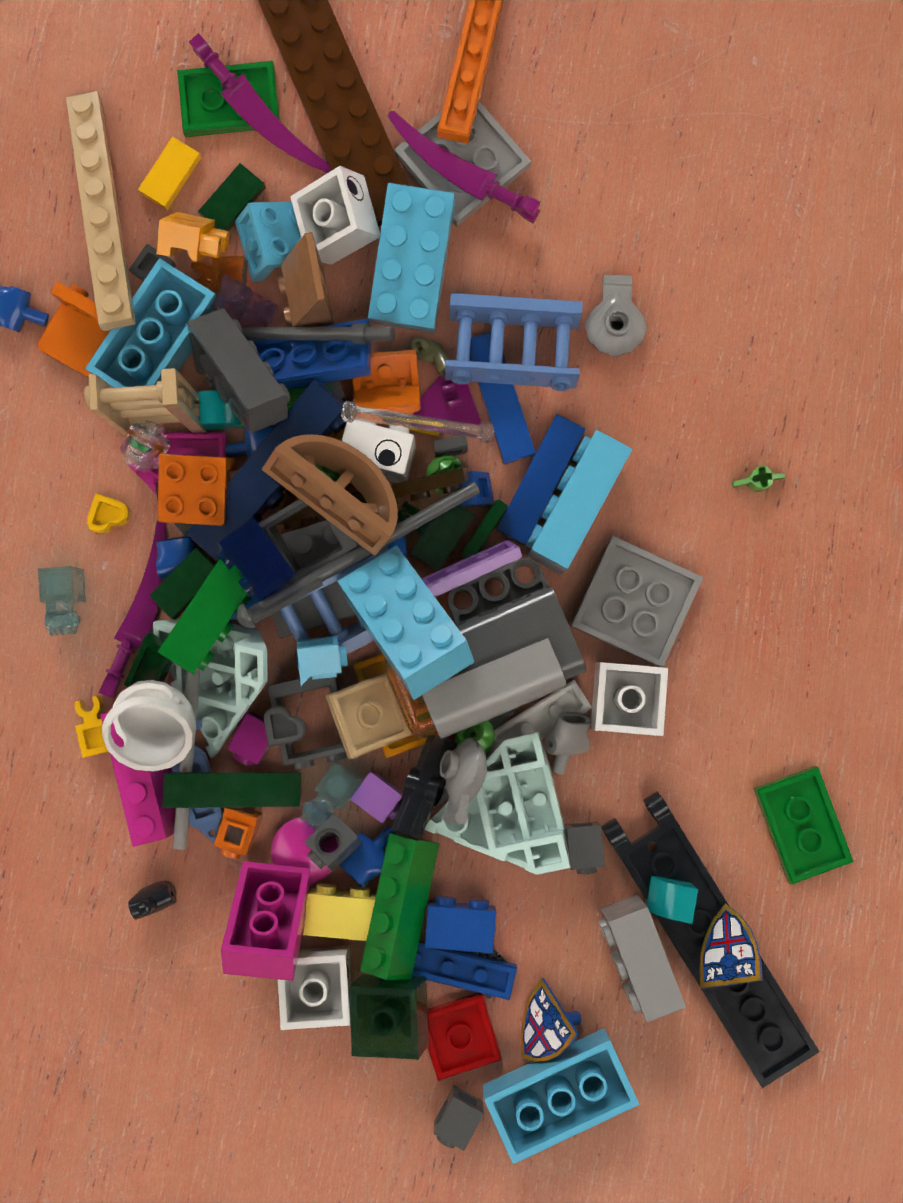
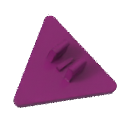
M441 376L435 380L420 398L421 409L412 414L415 417L471 427H479L481 425V420L468 384H456L452 380H445V377Z

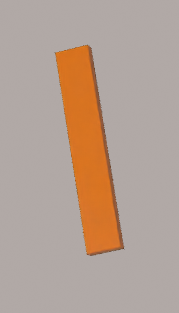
M469 0L437 129L438 138L469 144L503 0Z

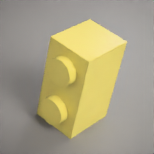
M325 883L317 884L316 888L309 890L307 893L303 935L360 941L367 940L376 894L370 893V889L366 887H350V891L336 890V885Z

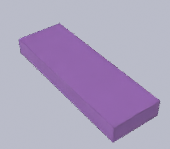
M506 540L426 576L422 580L434 597L516 561L523 556L519 546Z

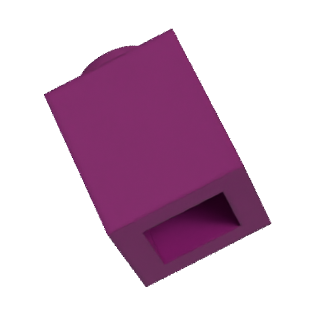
M254 712L246 713L228 750L235 753L233 758L247 766H251L253 763L258 765L264 761L271 747H268L264 718Z

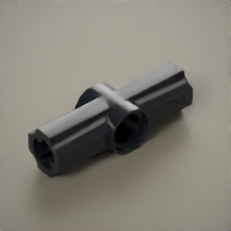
M429 733L416 767H412L406 778L403 788V795L405 796L392 826L394 831L421 840L433 806L436 807L445 789L446 778L440 775L442 757L447 750L453 751L456 748V743L446 738L440 739L438 735Z

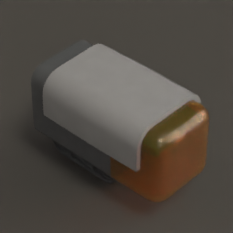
M530 558L516 560L460 585L449 592L447 599L448 608L455 625L468 642L474 659L473 664L413 700L386 658L383 665L386 677L409 731L420 738L439 734L440 739L566 687L565 680L586 672L583 657L552 587L548 586L538 563ZM520 567L530 568L534 574L533 581L527 584L521 583L516 577V570ZM492 579L498 580L503 586V593L496 597L488 595L484 588L485 583ZM460 592L469 594L472 598V605L465 610L456 608L453 604V598L456 594Z

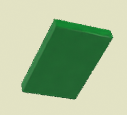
M273 61L225 65L230 73L236 74V79L244 74L261 100L280 121ZM210 68L177 70L182 128L185 137L255 130L222 97L221 93L226 88H222V82Z
M813 766L753 788L789 884L798 883L854 862L819 767Z

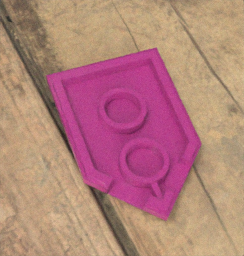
M160 432L151 440L153 443L164 446L161 454L227 457L225 450L228 442L226 433ZM149 444L148 447L152 448V450L146 454L141 452L139 455L142 456H135L127 465L156 494V486H158L159 456H153L159 453V450L153 452L154 447Z

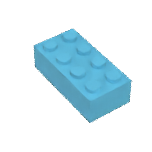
M388 183L368 319L372 324L435 333L455 208L454 193Z
M159 258L132 298L136 324L111 329L85 369L91 374L98 375L112 388L156 385L157 381H161V369L176 368L179 372L192 353L187 321L217 311L223 305L214 292Z
M598 430L595 431L592 438L584 437L572 459L577 462L576 467L574 468L569 465L557 486V489L562 491L559 497L552 496L541 516L546 519L544 526L542 527L537 524L525 545L531 549L527 557L561 575L569 568L629 457L632 448Z
M397 545L337 581L348 604L413 700L474 663L467 640Z
M605 1028L573 1042L562 1055L552 1060L532 1061L483 1084L484 1101L513 1164L640 1105Z

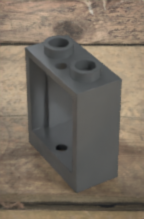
M301 499L254 526L259 545L264 551L269 552L275 562L273 567L276 574L281 580H286L288 585L360 545L327 520L341 546L300 569L275 525L309 506Z
M310 676L302 686L300 679L267 686L272 707H285L283 698L285 696L329 687L331 693L340 690L338 676L314 680ZM293 743L280 745L284 766L294 764L295 770L313 766V759L326 756L327 762L347 758L343 743L295 753Z

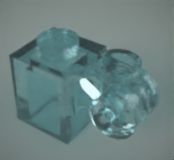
M73 566L38 568L40 602L46 603L45 625L51 636L65 635L66 633L76 634L80 623V616L73 610L74 603L86 602L84 569Z
M340 760L335 761L314 789L319 794L315 799H312L310 802L306 801L302 806L303 810L301 811L302 816L300 820L307 822L308 826L314 827L313 830L316 831L333 814L332 812L336 807L340 810L344 808L364 781V778Z

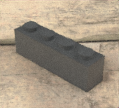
M222 308L187 321L196 371L200 375L204 373L207 375L205 379L211 388L217 387L221 400L225 404L230 402L232 412L250 433L288 419L287 403L290 402V396L287 388L283 383L278 384L275 380L271 366L267 361L262 362L252 340L247 341L244 337L243 330L237 319L232 320L226 310Z

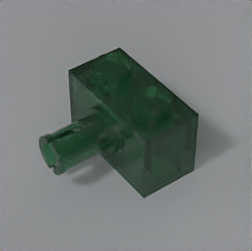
M407 500L401 506L402 510L412 516L421 511ZM458 505L417 528L416 531L420 533V539L411 552L412 558L435 572L442 570L472 524L475 514ZM399 509L397 520L402 522L411 517Z

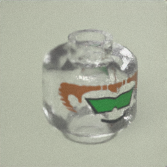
M146 420L145 424H132L120 446V451L125 457L123 461L142 472L159 468V454H167L171 445L170 440L163 434L165 428L150 420Z

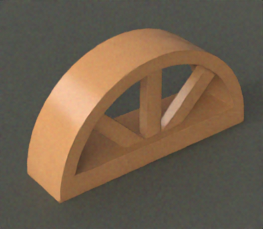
M299 435L279 444L262 468L265 473L374 556L391 538L398 518L394 492L377 465L353 446L328 436ZM316 464L337 472L341 477L337 482H334L321 472ZM349 482L358 489L367 503H362L345 490Z

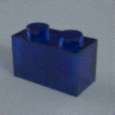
M251 518L217 544L221 549L216 553L228 570L233 567L242 577L238 583L249 598L256 595L259 600H262L296 575L254 518Z

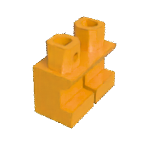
M175 212L159 220L156 254L170 257L185 249L188 251L189 258L195 262L206 256L218 258L221 252L226 253L229 249L230 231L214 228L215 220Z

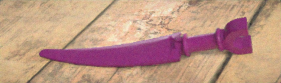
M199 33L189 41L193 51L204 62V67L210 68L222 82V88H226L221 93L222 97L253 129L266 140L307 165L326 173L332 171L329 163L311 151L278 120L252 88L244 74L236 79V74L230 73L219 60V54L212 51Z
M395 111L389 112L388 117L396 130L409 146L437 173L464 192L481 201L488 194L489 199L495 198L511 207L512 211L518 212L521 217L534 224L540 213L538 209L540 201L529 196H523L522 193L517 195L500 186L499 181L494 183L497 174L469 163L443 149L413 128Z
M157 520L153 544L141 584L122 625L114 637L115 640L122 643L117 645V648H119L110 670L106 669L108 674L99 690L100 694L113 698L120 679L125 677L122 674L131 654H135L134 647L140 648L144 637L151 632L159 606L149 595L164 581L159 580L157 573L156 542L167 539L165 522Z

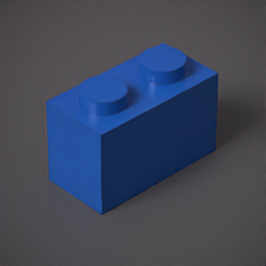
M436 896L435 901L429 900L425 948L493 953L496 921L495 906H490L489 901L484 899H469V904L456 903V898L449 896Z

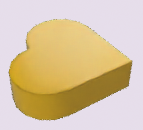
M96 493L87 516V525L91 531L97 534H107L112 531L114 526L120 527L128 523L131 517L130 508L121 501Z

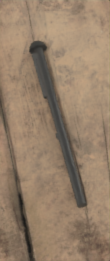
M473 481L398 523L391 538L379 552L383 551L392 542L478 495L480 490L477 484ZM359 545L255 605L247 608L243 603L237 610L238 622L246 628L257 627L256 623L320 588L323 586V581L368 557L371 553Z

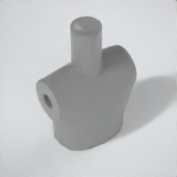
M578 712L560 713L554 727L545 738L547 753L556 755L552 766V771L556 774H564L570 755L586 753L589 750L588 729L591 720L584 714Z

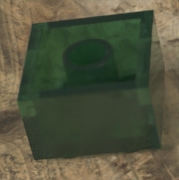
M361 974L349 987L352 1056L419 1060L429 1045L426 976H412L411 979L384 980L373 975Z

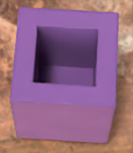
M372 769L350 800L383 823L387 817L393 820L398 814L403 792Z

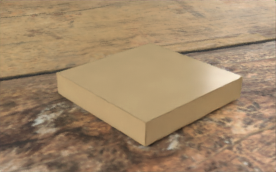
M389 672L325 695L348 759H354L412 735Z

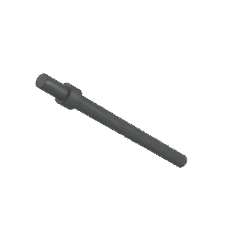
M354 323L352 327H241L243 335L247 340L352 341L353 344H369L370 341H393L395 337L393 327H370L367 323Z

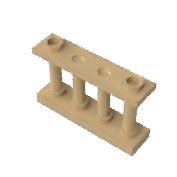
M176 368L161 369V381H157L156 385L112 388L98 375L88 374L89 386H86L84 389L87 407L125 436L129 428L136 433L135 425L178 422L183 423L191 432L207 433V430L200 424L199 394ZM130 435L133 439H136L135 435Z

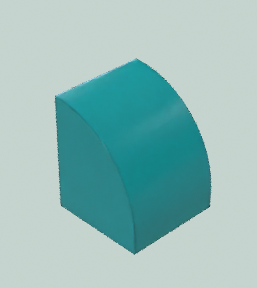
M199 391L200 424L207 431L244 429L245 426H239V419L232 412L230 402L225 404L221 400L218 391Z
M651 875L646 906L649 912L655 915L692 924L698 889L689 882Z

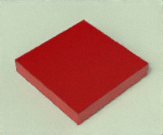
M476 993L418 1012L438 1081L502 1061L483 994Z

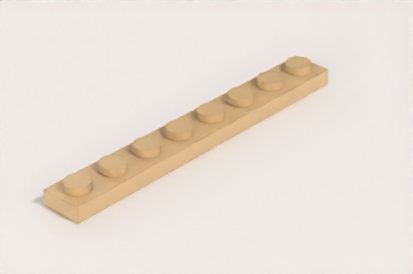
M98 91L66 97L98 325L102 331L135 325L102 99Z

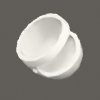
M138 681L124 689L117 697L113 708L106 715L102 725V736L107 750L118 762L134 770L154 772L171 768L185 759L195 742L196 717L192 705L179 690L160 681ZM112 722L116 733L124 741V747H119L113 741L110 734Z

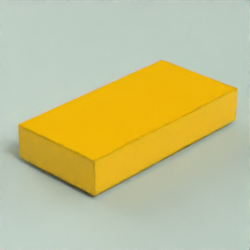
M172 136L138 188L139 193L168 211L201 160L200 153Z

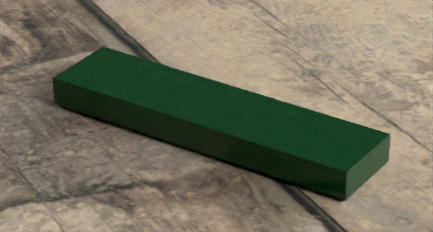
M164 772L162 807H300L301 773Z

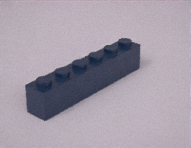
M313 380L288 410V419L277 423L228 482L225 525L194 524L186 534L214 560H219L235 535L243 540L248 532L253 534L256 531L254 526L264 521L262 518L264 513L269 508L274 509L285 497L283 493L285 487L262 470L274 449L285 440L299 435L308 434L329 437L333 432L338 433L345 427L347 419H349L347 415L352 408L331 389L326 387L323 382Z

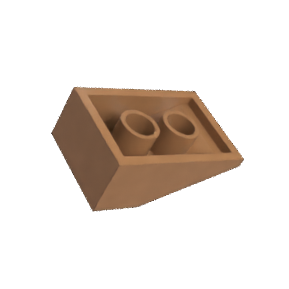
M308 232L303 235L281 263L283 275L278 276L281 296L287 295L289 307L283 308L287 327H321L334 324L324 268L313 233Z

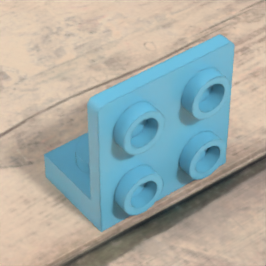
M292 202L248 203L235 220L252 282L264 281L275 267H281V263L301 239Z

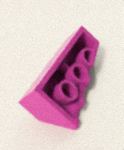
M109 712L100 714L102 723ZM112 722L110 734L113 741L119 747H124V741L116 733ZM110 753L132 846L135 847L166 839L173 835L176 808L162 807L163 773L173 772L172 767L154 772L134 770L118 762Z

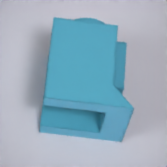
M337 636L296 640L301 686L310 676H312V680L337 677L336 673H341V667L347 666L346 647L339 646Z

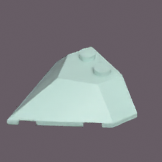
M179 619L153 622V634L165 641ZM232 624L233 628L223 642L216 640L210 649L214 656L204 671L200 670L197 718H199L202 724V729L200 730L209 744L205 749L211 759L219 752L268 681L267 647L259 630ZM173 662L169 671L175 681L171 685L185 696L187 670Z
M538 732L504 740L486 760L487 774L479 793L467 806L466 813L468 819L465 824H447L444 822L443 814L447 810V802L427 823L424 829L453 839L456 843L501 861H508L523 867L526 871L536 875L571 867L565 826L549 760Z

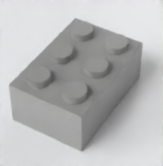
M636 894L600 908L603 918L598 920V923L609 947H615V950L610 952V955L622 981L626 979L628 981L622 984L634 1013L641 1012L648 1023L686 1008L649 909L641 898Z

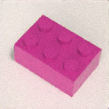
M243 861L221 947L223 974L288 981L294 980L304 929L307 893L310 890V868Z

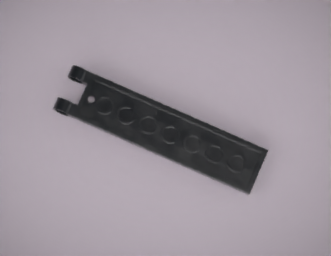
M657 791L643 800L648 811L657 822V827L633 842H630L615 818L602 825L601 829L646 901L651 875L689 882L698 889L692 924L671 920L658 915L655 916L700 987V955L704 938L714 917L725 903H728L676 821L668 805ZM650 842L656 843V849L653 851L648 850ZM761 958L763 981L700 989L758 1083L764 1088L820 1051Z

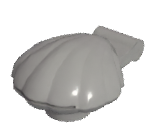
M603 274L602 302L588 314L589 318L585 322V330L587 331L589 342L600 352L614 357L631 353L637 346L641 345L647 330L643 314L631 302L632 275Z
M465 739L453 751L447 750L441 760L440 775L446 778V787L449 795L447 810L443 814V820L447 824H465L467 822V806L479 793L487 774L484 749L475 739Z

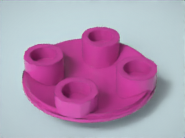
M302 816L285 823L277 831L272 842L271 856L273 864L310 868V884L324 879L332 870L326 865L320 869L307 856L311 849L305 843L323 822L315 818ZM335 837L325 841L324 852L332 853L338 848L339 845Z

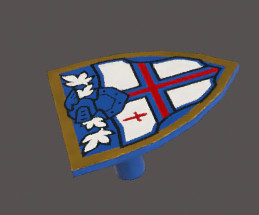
M726 903L714 917L704 938L700 955V988L702 989L763 981L761 957L754 934L743 917Z
M541 978L528 999L522 1019L521 1055L522 1058L534 1062L549 1061L562 1055L579 1034L574 1025L581 1023L580 1013L578 1011L565 1012L544 978Z

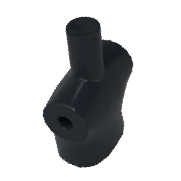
M160 881L142 888L128 901L132 917L137 920L177 902L175 887L171 882Z

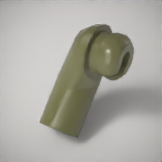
M422 337L415 338L411 343V350L416 349L417 359L434 364L439 375L445 377L446 360L450 359L443 346L438 342Z

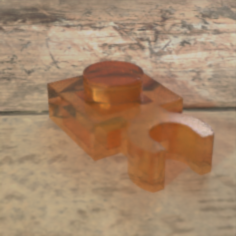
M244 256L213 257L212 266H207L201 261L191 263V268L195 272H202L200 278L193 280L206 288L210 286L215 293L246 292L248 260Z

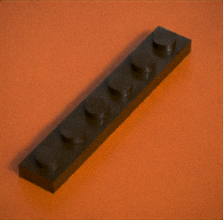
M468 467L390 484L394 492L396 502L399 504L397 499L399 497L410 495L411 501L431 497L430 490L439 488L443 489V494L455 492L463 487L462 483H466L471 479ZM360 492L350 493L362 503H367ZM307 506L277 525L284 524L285 529L304 525L303 519L315 517L316 522L326 521V519L310 506ZM282 509L269 513L270 517Z

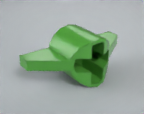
M759 466L751 471L746 479L732 482V487L748 485L752 491L761 492L769 488L774 480L784 479L785 473L773 474L767 466Z

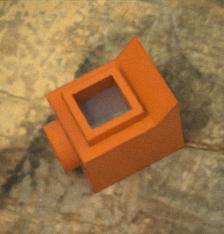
M225 807L213 846L221 848V855L232 859H239L240 855L246 856L249 854L263 815L262 813L255 812L251 815L236 810L237 807Z

